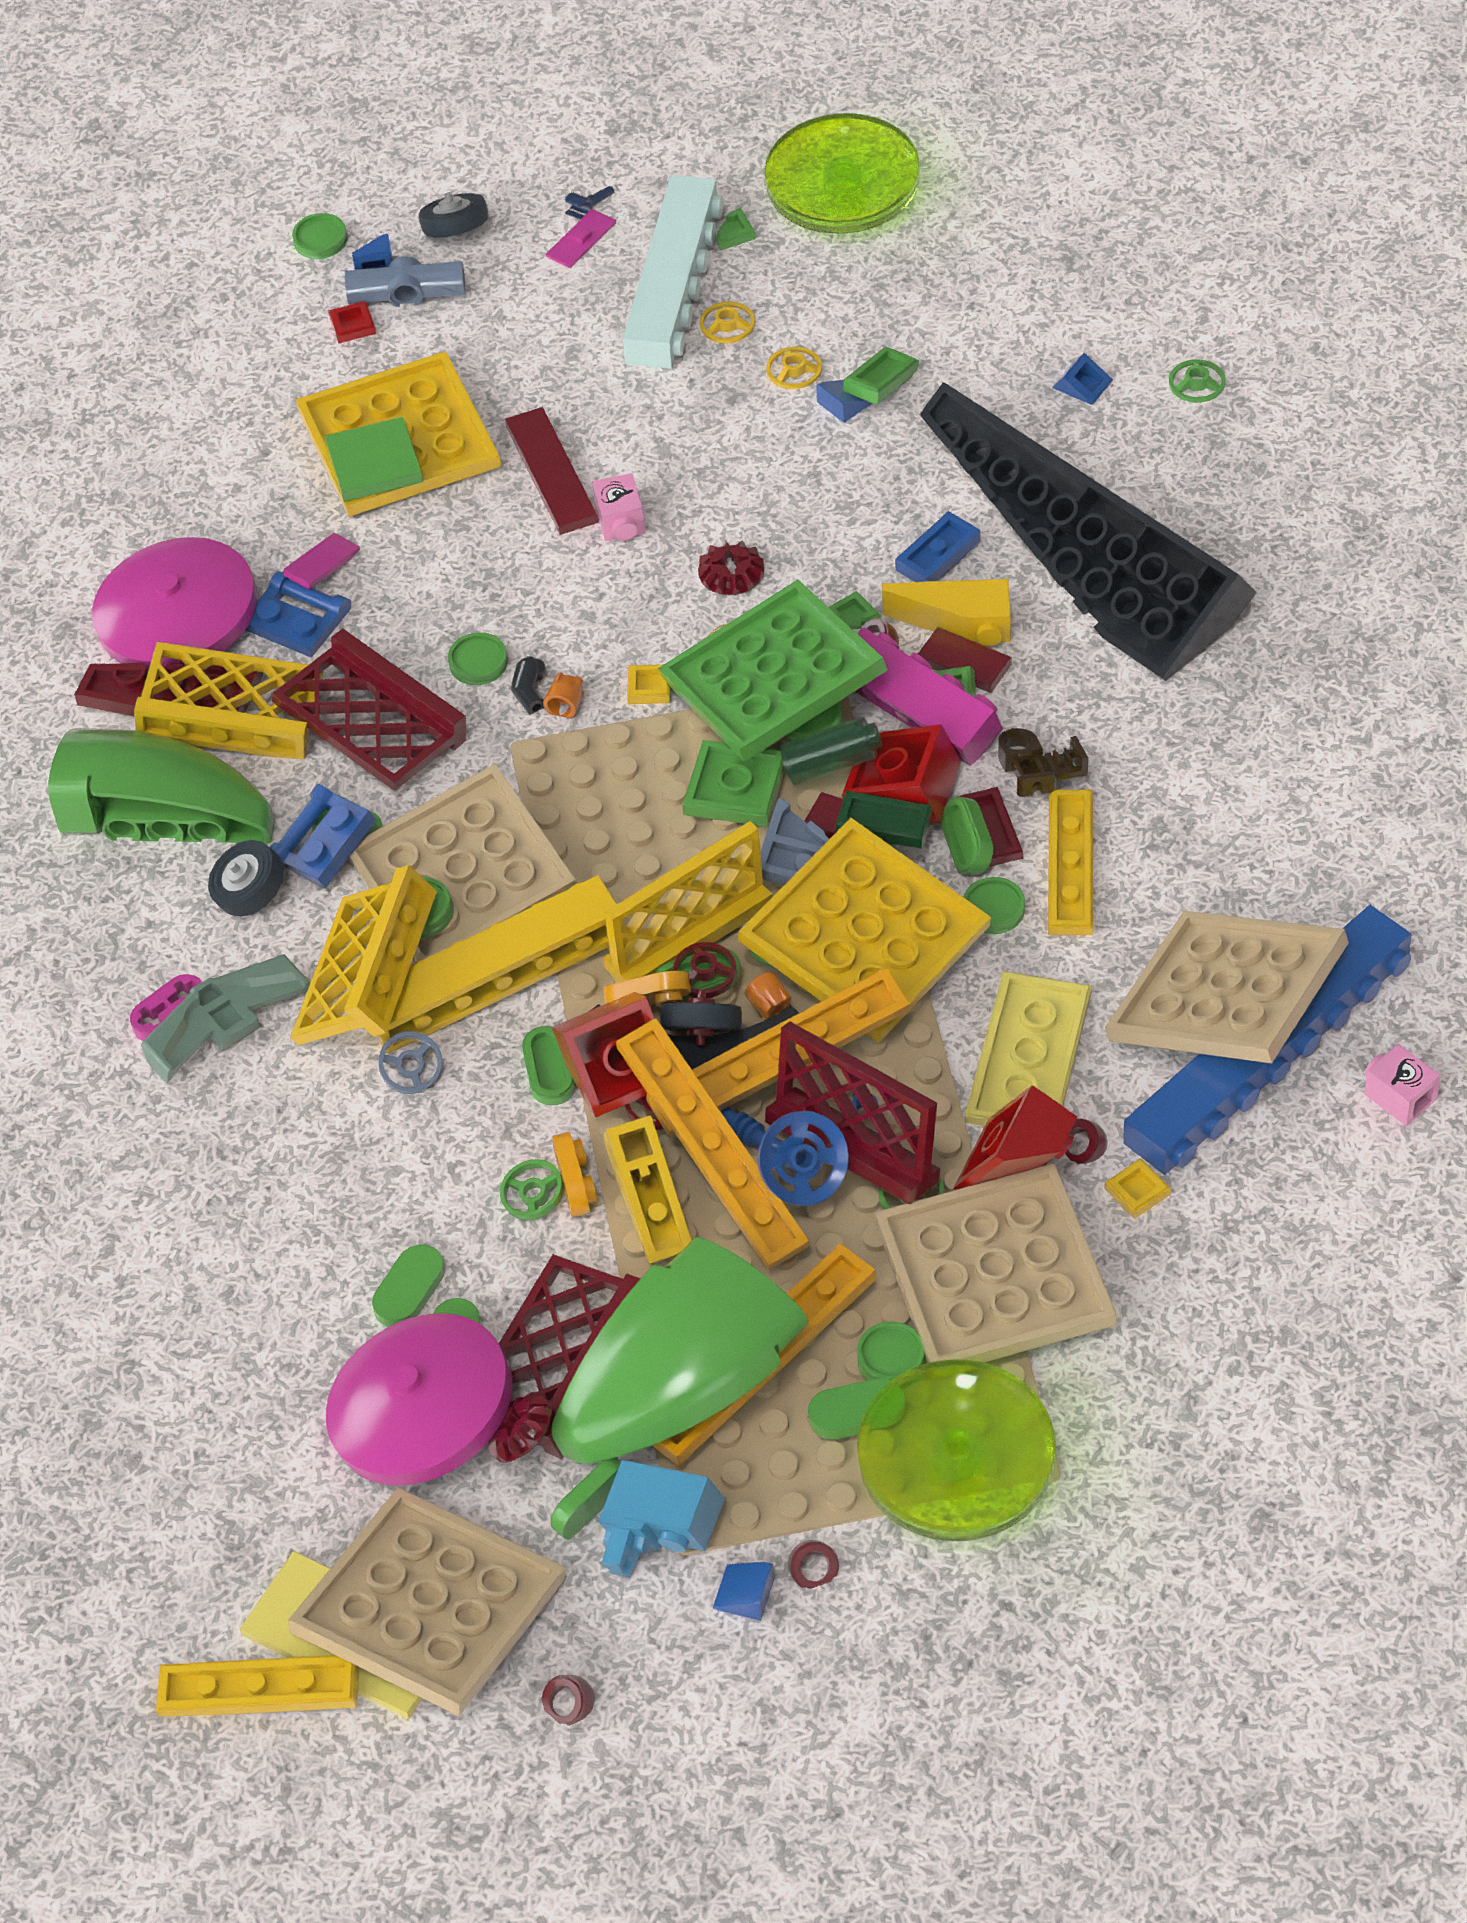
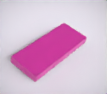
M591 209L545 256L571 268L617 221Z
M333 532L285 567L283 575L310 590L351 560L360 550V546Z

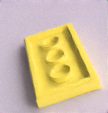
M1003 971L967 1105L965 1123L985 1126L992 1115L1031 1085H1034L1064 1106L1092 993L1091 985Z
M293 1551L240 1627L241 1635L286 1658L334 1655L290 1633L288 1619L330 1568ZM359 1667L357 1694L410 1719L423 1698Z

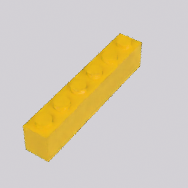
M599 875L584 882H579L560 894L545 901L537 902L525 911L504 921L496 922L490 928L465 940L457 941L450 947L424 960H418L411 964L388 1030L384 1034L377 1035L381 1044L384 1045L392 1036L406 1031L419 1032L428 1036L608 948L609 941L605 911L615 906L616 903ZM622 920L621 925L625 926L624 921ZM407 1038L399 1040L392 1044L386 1053L413 1043L418 1039Z

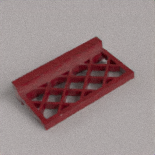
M344 628L331 637L330 649L271 694L272 702L297 721L307 722L308 729L393 791L400 788L445 750L451 748L455 751L466 741V715ZM333 665L345 674V679H319V674ZM350 690H368L375 695V701H350ZM315 691V702L296 703L290 698L296 692ZM320 691H345V701L320 702ZM380 712H398L406 718V723H380ZM345 713V724L326 725L320 720V714ZM350 713H375L376 724H350ZM430 734L437 739L430 745L411 746V735ZM376 735V747H357L350 742V736ZM381 735H406V746L381 747ZM381 758H407V764L396 773H393L381 765Z
M791 1021L781 1027L776 1100L765 1109V1122L772 1125L780 1117L797 1111H810L827 1117L839 1128L845 1138L848 1148L847 1169L909 1205L939 1183L940 1168L932 1164L937 1102ZM796 1044L804 1048L811 1063L805 1065L796 1050ZM829 1063L841 1069L848 1083L841 1085ZM816 1069L829 1091L822 1093L809 1071ZM797 1077L804 1091L793 1087V1078ZM866 1083L877 1088L885 1102L884 1104L878 1106ZM851 1089L854 1091L865 1110L864 1112L858 1114L846 1091ZM833 1097L840 1111L829 1106L826 1100ZM903 1104L920 1112V1123L918 1126L914 1125ZM890 1110L902 1132L895 1134L882 1112ZM870 1118L877 1132L866 1127L863 1120ZM811 1124L808 1125L807 1131L816 1134L823 1141L826 1148L832 1147L827 1136L819 1128ZM790 1126L781 1131L788 1136H792ZM804 1138L803 1144L810 1145L817 1151L815 1145L809 1139ZM907 1139L914 1153L902 1147L899 1141Z
M554 1254L550 1257L507 1328L499 1345L507 1358L509 1355L527 1350L530 1364L511 1371L512 1384L534 1376L538 1391L535 1393L539 1396H544L547 1400H551L552 1414L549 1426L537 1445L542 1446L546 1453L563 1460L564 1456L561 1454L552 1436V1423L586 1353L604 1325L641 1278L626 1273L622 1279ZM559 1272L575 1277L576 1287L552 1296L550 1287ZM605 1288L616 1291L608 1304L593 1310L591 1309L587 1295ZM581 1298L585 1313L560 1322L556 1307ZM550 1310L554 1325L529 1334L527 1325L532 1317ZM589 1324L591 1334L586 1342L568 1349L564 1334ZM558 1337L562 1352L537 1361L533 1346ZM566 1363L568 1372L563 1381L545 1388L541 1373ZM512 1395L508 1408H510L515 1401L513 1400Z

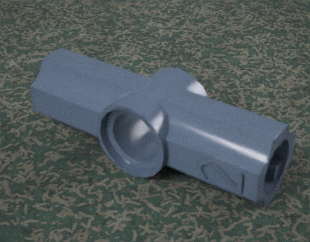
M402 256L392 260L388 267L345 271L348 304H355L366 301V303L390 301L395 307H400V304L414 303V306H418L423 298L465 295L463 262L421 264L415 258Z

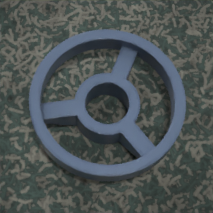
M414 1031L401 1032L389 1038L383 1045L379 1054V1072L384 1082L393 1090L403 1094L419 1093L430 1088L438 1080L442 1069V1055L437 1044L425 1034ZM413 1038L424 1042L417 1051L406 1050L398 1057L385 1055L388 1048L399 1040ZM431 1047L437 1058V1070L434 1076L422 1085L419 1075L424 1067L423 1056ZM412 1058L418 1062L419 1067L414 1071H406L401 1063L405 1059ZM383 1063L396 1067L400 1076L411 1078L414 1087H404L392 1081L387 1075Z

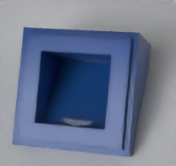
M1083 353L1071 364L1052 388L1093 405L1113 379L1088 355Z
M844 380L818 383L816 385L817 403L843 423L873 404L844 392Z
M773 1563L727 1564L713 1610L761 1621L775 1579Z

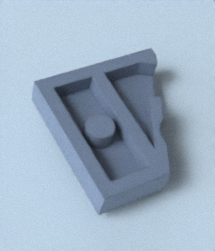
M778 798L760 854L763 880L785 885L829 838L825 835L824 830L811 820L806 823L790 810L791 804Z

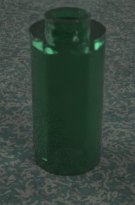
M860 717L780 745V750L786 772L793 785H797L877 758V748L882 747V740L875 722L868 724L864 717Z

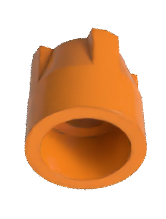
M562 672L556 675L543 701V706L549 714L572 718L575 715L584 695L581 677L578 675L575 677L564 675ZM560 703L569 704L570 706L566 712L560 715Z
M766 972L757 976L745 989V996L764 1020L791 1005L792 997L772 972Z

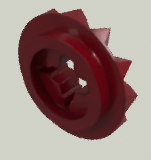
M725 539L722 547L710 545L708 553L700 555L699 579L707 589L718 594L737 595L745 593L754 588L764 575V559L759 556L757 547L747 548L743 540L736 545H730ZM727 558H731V561H734L736 569H734L735 574H731V571L728 570L726 566Z
M535 1392L527 1394L524 1398H516L513 1405L508 1408L498 1430L488 1442L490 1444L488 1452L499 1462L508 1463L525 1456L533 1450L541 1441L549 1426L552 1414V1406L549 1400Z

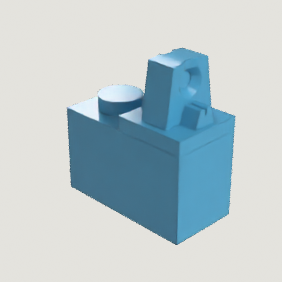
M622 1460L598 1521L606 1530L603 1542L607 1546L602 1564L609 1569L611 1574L630 1578L641 1553H646L648 1549L659 1551L662 1545L675 1552H685L686 1548L706 1551L725 1497L709 1477Z

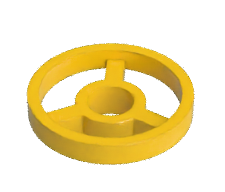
M726 301L716 303L707 308L700 317L702 333L708 339L718 343H734L743 340L751 334L755 327V317L751 309L738 302ZM735 308L745 311L749 315L751 323L741 318ZM719 309L715 313V321L706 330L704 326L706 317L714 310ZM731 318L729 321H724L723 319ZM737 328L746 330L735 337L722 338L714 336L719 331L731 332Z
M794 346L780 349L770 356L766 364V373L770 381L786 389L807 387L813 384L822 372V362L819 356L814 351L804 347ZM801 353L811 356L817 362V365L806 360ZM783 355L782 370L776 379L772 375L770 368L773 361ZM794 363L799 364L797 366H789L790 364ZM805 372L815 373L813 377L804 382L785 383L789 377H800Z

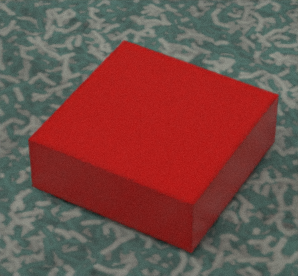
M366 301L328 310L338 344L376 334L375 325Z

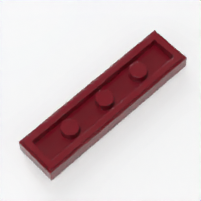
M536 408L505 418L506 428L559 534L562 535L598 523L597 513L544 408Z

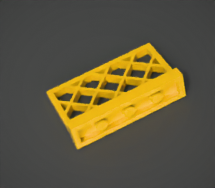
M157 642L142 696L137 698L135 705V729L167 736L195 746L275 758L304 759L310 730L307 728V722L279 718L277 715L284 712V710L275 704L269 706L261 695L276 687H281L308 666V664ZM164 658L182 660L186 666L169 674L163 668L162 662ZM211 665L223 666L227 673L211 681L202 670ZM257 671L265 673L270 679L252 687L244 676ZM323 672L319 674V679H323ZM195 675L202 686L185 693L177 683ZM236 681L245 692L227 700L219 689ZM168 687L177 697V699L171 702L152 699L153 695ZM315 691L297 692L290 698L296 703H303L305 700L306 702H315ZM211 694L219 705L209 708L196 706L193 702ZM252 700L261 710L256 714L237 712L235 708Z
M751 821L747 822L605 911L610 953L603 957L604 968L617 982L655 974L659 967L674 961L678 954L690 945L701 942H716L749 921L773 897V894L763 885L758 828ZM743 845L738 854L736 855V857L732 858L731 856L733 855L734 851L738 847ZM707 867L701 878L695 880L699 872ZM723 868H728L720 881L715 883ZM688 890L692 891L684 904L678 905ZM670 891L664 902L658 903L662 896ZM634 913L627 926H622L621 921ZM651 913L655 914L647 928H642Z
M410 865L396 868L391 883L342 897L290 1036L298 1045L359 1028H364L372 1036L387 1032L437 893ZM362 908V909L352 918L354 911L357 910V909ZM374 917V919L357 935V933ZM352 939V941L339 953V951ZM361 952L362 954L344 970V968ZM337 975H339V976L326 988V986H327ZM348 987V990L331 1006L330 1004ZM325 1010L326 1012L312 1025L313 1021Z

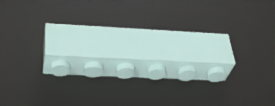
M670 175L622 338L625 364L672 369L675 356L683 355L685 333L682 331L683 328L691 327L693 306L690 303L691 300H698L701 280L698 275L699 272L706 273L708 266V250L706 247L707 245H714L716 237L714 219H721L723 213V196L717 195L716 179Z

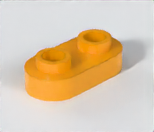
M684 971L655 973L614 983L603 989L605 1004L630 993L637 992L647 998L649 1005L656 1003V1006L659 1007L667 1003L683 1002L682 997L691 993L689 974Z
M570 1132L553 1135L554 1153L559 1172L562 1176L571 1217L590 1214L589 1204L596 1203L597 1198L591 1175L582 1177L580 1167L587 1166L582 1140H572Z

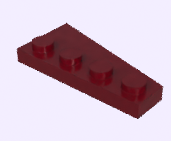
M143 663L89 664L74 693L78 706L135 716L134 709L137 698L142 696L149 669H145ZM166 663V666L163 668L171 674L183 668L184 665L183 663ZM211 665L207 669L202 670L211 681L227 673L223 666ZM253 671L244 677L254 687L260 683L263 672ZM195 675L177 683L185 693L202 686ZM236 681L219 689L227 700L245 692ZM168 687L153 695L152 699L171 702L177 699V697ZM211 694L193 702L196 706L209 708L219 705ZM250 701L235 708L237 712L245 713Z

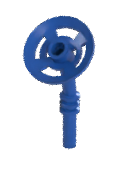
M729 1107L720 1111L745 1146L748 1148L754 1146L759 1148L758 1167L762 1180L772 1194L782 1201L794 1205H813L829 1198L844 1180L848 1168L847 1144L839 1128L827 1117L810 1111L792 1112L777 1119L765 1131V1126L762 1123L757 1122L753 1117H749L745 1112L737 1113ZM811 1124L819 1128L827 1136L832 1147L826 1148L823 1141L816 1134L807 1131L808 1125ZM790 1126L792 1136L784 1141L776 1137L780 1131ZM804 1138L809 1139L815 1145L817 1151L812 1146L803 1144ZM822 1163L832 1165L831 1172L825 1182L812 1191L808 1180L819 1172ZM782 1164L786 1169L795 1172V1178L789 1176L784 1171ZM775 1168L776 1173L784 1182L793 1185V1192L783 1188L775 1180L770 1169Z

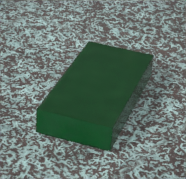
M846 791L836 821V832L852 818L886 843L922 849L932 817V806Z

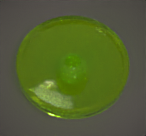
M856 113L829 114L815 117L796 125L776 141L768 153L765 163L766 190L775 209L792 223L822 233L846 234L861 232L890 221L910 204L917 192L920 181L919 157L911 139L898 127L885 120Z
M961 1359L935 1361L919 1365L900 1374L886 1384L873 1398L864 1413L858 1432V1466L864 1487L870 1498L888 1518L906 1530L942 1541L982 1539L1000 1533L1017 1524L1041 1501L1049 1487L1055 1467V1433L1048 1411L1042 1401L1027 1384L1013 1374L996 1366L978 1361Z

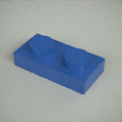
M948 511L895 559V570L914 582L938 581L981 541L980 529Z

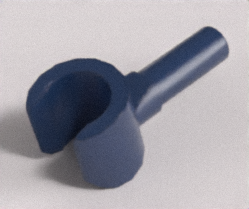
M608 186L587 197L570 192L566 196L565 202L572 205L570 209L587 214L593 209L594 205L611 196L615 191L612 186ZM572 210L565 212V214L577 219H582L585 216Z

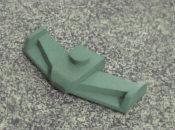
M285 954L216 978H208L190 989V994L141 1043L145 1059L162 1080L168 1083L182 1065L209 1038L222 1051L258 1029L259 1019L252 1011L302 993L305 995L311 982Z

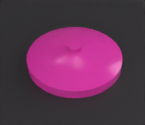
M185 537L170 539L137 551L123 560L108 574L95 596L92 607V621L102 646L112 658L119 663H143L145 669H149L157 642L222 652L230 647L243 634L253 618L257 605V586L246 560L230 546L207 538ZM164 658L162 662L163 667L166 666V663H183L184 667L186 666L182 660Z
M445 1313L427 1314L412 1317L389 1326L358 1348L337 1375L331 1387L326 1406V1427L330 1441L352 1471L375 1483L392 1486L413 1485L427 1482L452 1472L474 1457L490 1441L506 1415L513 1388L512 1372L508 1358L491 1332L476 1321L463 1316Z

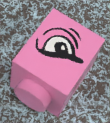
M633 473L592 481L595 507L605 541L615 539L626 541L632 539L635 535L644 534L643 509Z
M1400 1044L1394 1046L1385 1055L1378 1054L1375 1056L1365 1070L1366 1084L1364 1095L1405 1126H1408L1438 1098L1440 1074Z

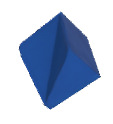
M388 233L377 237L352 252L355 270L388 267L393 260Z

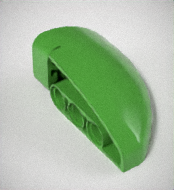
M74 728L65 733L53 758L49 774L48 792L57 827L61 833H100L102 827L104 835L112 841H116L117 837L132 838V841H159V838H175L174 842H202V839H217V842L240 843L247 840L271 843L275 822L271 806L266 798L234 767L192 744L138 730Z
M696 1237L666 1267L652 1266L624 1298L604 1325L566 1390L552 1423L553 1439L564 1457L581 1464H591L626 1455L675 1436L720 1412L775 1371L780 1365L778 1354L807 1326V1317L792 1298L754 1266L724 1247L704 1238Z

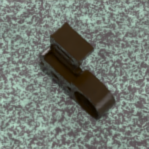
M1012 728L1005 730L999 735L998 759L1005 772L1013 771L1017 777V795L1019 797L1032 796L1033 791H1040L1041 794L1051 793L1055 789V779L1057 781L1088 776V756L1077 736L1070 737V749L1064 748L1062 754L1053 750V755L1045 753L1043 756V747L1037 736L1030 730ZM1022 746L1025 749H1011L1009 747Z

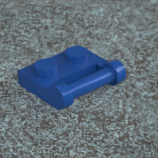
M277 571L273 574L268 589L257 601L253 618L245 631L312 658L351 610V600L338 594L332 597L313 588L308 590L285 577L283 572ZM286 595L326 611V613L321 617L281 601V599Z
M316 784L309 794L311 800L279 843L273 842L270 848L279 855L284 867L327 888L377 819L369 810L334 794L321 784ZM325 809H328V813L325 815V817L322 819V821L310 835V837L299 850V852L297 854H294L293 852L295 851L297 846L300 844V842L303 840V838L306 836V834L309 832V830L321 816L323 811Z

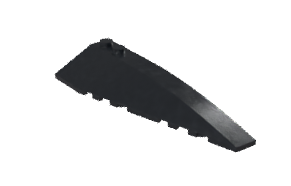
M945 382L940 385L919 414L945 447L955 456L963 469L973 478L986 497L1000 511L1004 519L1031 552L1050 572V575L1058 585L1063 587L1074 598L1072 602L1083 615L1090 613L1098 621L1094 629L1099 635L1164 681L1169 679L1230 629L1257 592L1238 573Z

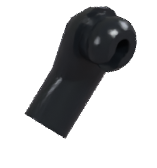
M532 656L524 657L516 664L510 687L511 692L529 715L544 708V699L534 686L536 681L543 679L540 673H546L545 663L541 659L533 658Z

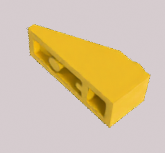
M1008 579L882 583L884 616L932 632L939 627L984 646H994L1000 642H1011Z
M651 1115L606 1129L602 1137L617 1183L648 1263L652 1264L677 1256L692 1240Z

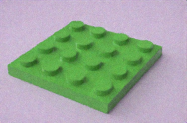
M798 579L658 668L661 676L670 688L744 762L761 753L776 741L795 731L801 725L834 706L837 702L888 670L883 657Z

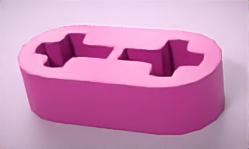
M191 974L178 975L137 1004L130 1014V1022L135 1036L144 1041L186 998L184 996L179 998L178 994L182 991L190 994V989L200 984L202 980ZM147 1017L152 1020L158 1018L159 1023L156 1025L150 1022L144 1024L143 1020Z

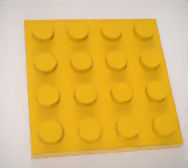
M446 351L295 399L301 419L348 517L501 467L500 456ZM403 417L419 463L423 482L344 502L324 436Z
M850 818L739 930L738 941L820 1001L887 968L909 1002L910 1011L990 927L991 916L857 821ZM908 1012L866 1034L880 1043Z

